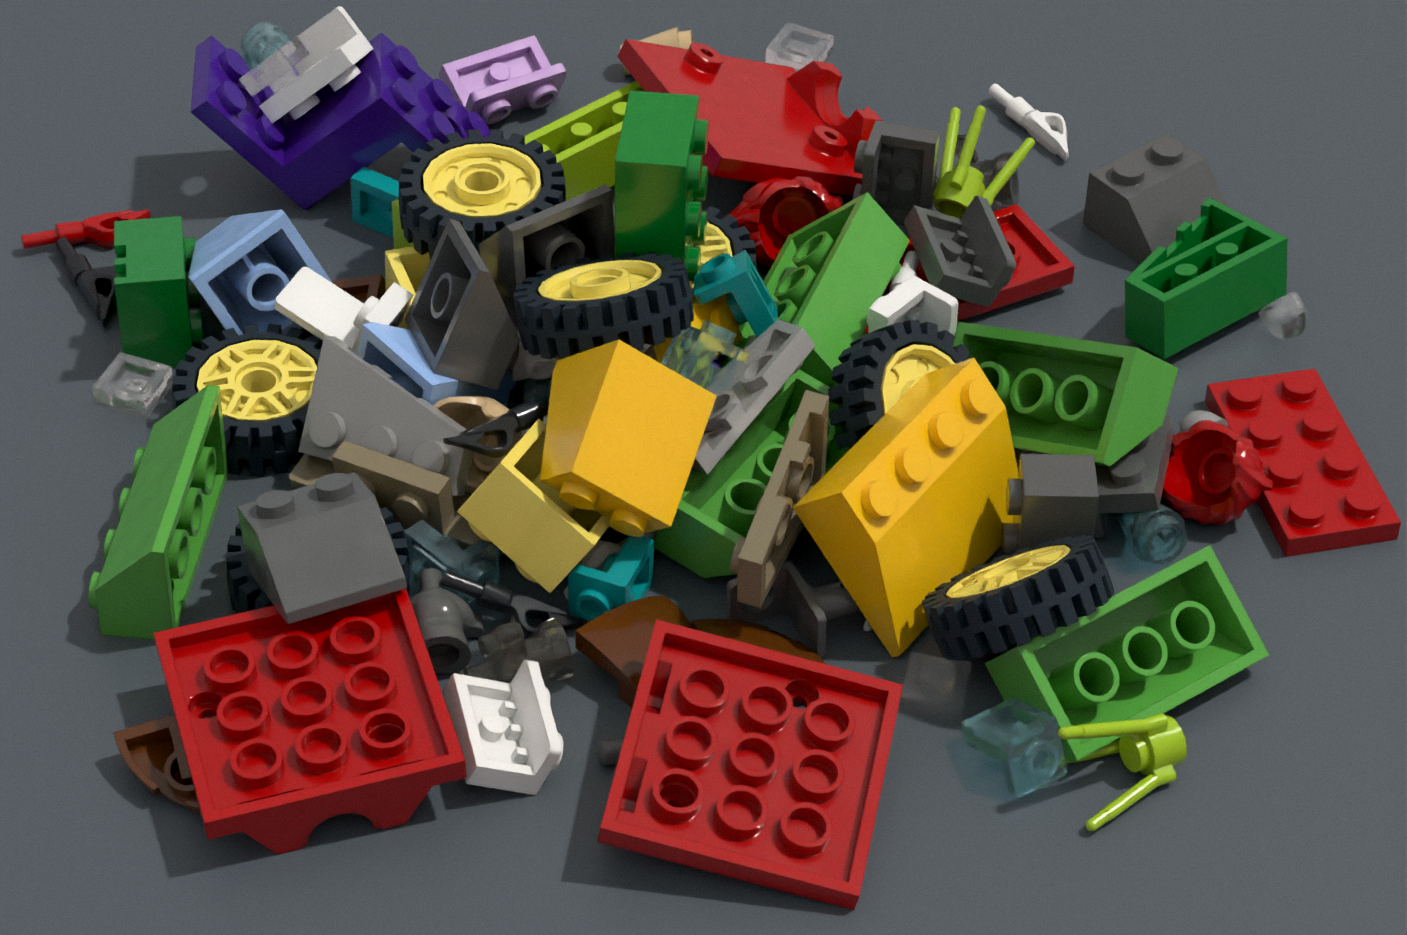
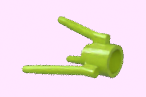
M984 106L976 107L958 162L953 167L961 110L958 107H953L947 124L938 182L932 194L934 207L940 213L961 218L975 196L986 198L991 206L995 196L1034 147L1035 140L1033 138L1025 139L985 189V185L982 183L984 175L969 165L981 131L986 109Z
M1160 713L1144 719L1079 724L1077 726L1061 727L1058 730V736L1063 740L1123 735L1121 738L1074 763L1120 753L1121 759L1128 770L1131 772L1139 771L1142 774L1148 775L1088 819L1085 825L1088 831H1095L1108 821H1111L1156 787L1176 780V772L1173 767L1185 761L1187 745L1181 727L1171 716ZM1059 753L1052 754L1049 757V763L1052 766L1071 763Z

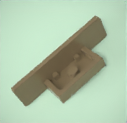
M345 440L333 454L332 461L304 454L289 474L290 486L298 489L315 484L320 477L327 474H350L355 472L376 497L380 510L386 507L393 513L394 523L400 522L403 528L492 560L499 559L503 554L492 542H487L478 537L470 528L468 521L457 512L472 493L465 491L464 496H453L450 477Z

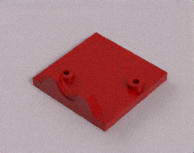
M625 39L617 57L645 92L699 96V119L709 120L708 147L706 155H702L703 165L708 166V171L712 176L757 183L776 177L788 180L797 176L809 177L821 183L828 193L853 196L857 183L862 184V174L854 172L856 149L860 140L868 141L875 120H883L874 110L867 106L864 110L856 109L850 118L842 113L838 101L842 74L834 64L813 60L796 72L793 67L724 56L715 49L701 43H692L688 49Z
M406 589L291 624L285 622L274 606H269L153 633L159 662L207 840L243 832L276 854L299 850L302 846L308 845L309 835L317 825L328 818L340 814L353 813L363 815L372 821L374 828L382 827V829L406 824L432 786L467 778L465 758ZM209 715L213 716V717H211V718H204V719H202V718L205 717V716H209Z
M656 619L597 842L855 910L861 892L903 684ZM793 702H801L805 709L793 706Z

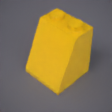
M619 339L557 360L552 373L540 481L560 492L559 498L568 505L584 510L592 509L609 518V525L622 534L641 537L644 533L669 528L672 526L716 395Z

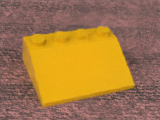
M974 357L926 373L792 507L892 658L900 656L929 625L922 606V600H925V596L930 592H934L935 588L939 585L951 582V578L962 573H969L971 568L984 564L1001 546L1002 524L1013 523L1014 515H1007L1006 486L1007 479H1018L1019 472L1006 407Z

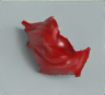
M797 176L791 180L776 177L753 186L743 195V201L729 214L738 220V228L745 226L750 232V240H754L756 247V263L771 267L788 235L841 207L843 200L841 196L829 195L827 189L821 183L809 177Z
M1202 420L1192 425L1188 431L1173 436L1162 497L1165 498L1167 505L1171 509H1176L1184 518L1193 519L1203 525L1208 523L1223 525L1229 521L1241 518L1245 509L1255 504L1260 498L1261 491L1272 489L1273 481L1268 479L1263 472V462L1259 458V451L1253 447V441L1249 438L1238 436L1231 428L1210 420Z

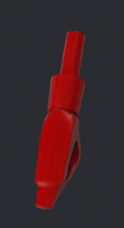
M149 209L136 212L127 210L96 215L82 222L56 223L54 230L21 235L23 249L54 244L58 239L65 237L68 238L72 245L86 242L96 244L105 249L114 248V221L148 219L151 217Z

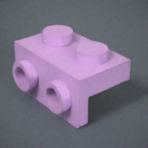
M533 35L443 64L439 77L448 86L454 99L468 112L474 111L482 117L486 124H493L506 118L512 111L527 106L537 109L553 102L558 97L567 71L562 63L550 65L537 38Z

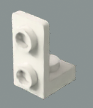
M302 267L276 297L274 308L321 340L324 339V336L337 337L350 346V351L357 355L362 325L375 322L400 327L413 294L394 282L380 300L370 296L365 303H362L310 268Z

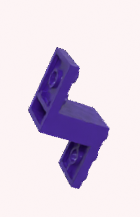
M383 33L369 41L373 49L355 63L361 71L360 74L337 91H334L328 83L315 93L321 102L296 120L288 112L273 124L259 107L277 92L270 82H264L251 71L237 51L231 48L226 49L212 35L196 46L190 112L304 210L349 180L362 167L369 166L401 142L412 152L418 148L426 151V143L435 138L445 144L446 134L458 132L462 139L468 138V130L480 129L481 137H489L490 134L487 124L479 114L474 111L468 112L454 99L452 92L440 79L433 80L418 66L415 57L407 48L401 45L396 46Z

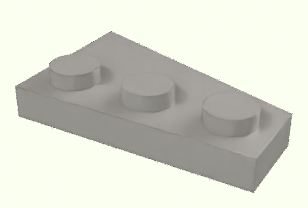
M778 319L702 387L715 394L716 399L692 468L708 475L788 378L799 370L804 359L816 346L802 327Z
M324 336L298 452L332 461L333 454L345 440L450 477L452 495L464 496L474 452L444 444L443 439L458 436L467 429L425 399L417 398L391 380V375L376 365H370L350 351L351 347L337 337Z

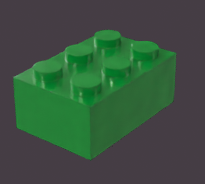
M630 90L615 158V257H619L625 252H636V256L644 252H656L657 256L662 254L672 255L673 259L678 257L685 263L689 281H694V276L699 273L701 266V247H694V245L704 246L707 232V211H702V202H697V200L705 201L707 194L708 166H703L702 155L707 153L709 120L699 119L698 95Z

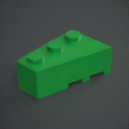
M1208 197L1201 204V215L1192 223L1184 221L1176 229V239L1167 248L1159 246L1125 279V337L1159 357L1166 359L1282 298L1287 292L1288 238Z
M182 216L114 221V248L116 254L114 267L115 273H117V278H114L125 372L176 368L180 360L186 361L185 353L193 347L192 343H201L203 340L201 309H190V307L201 306L200 293L188 278L189 273H187V271H190L195 237L184 238Z

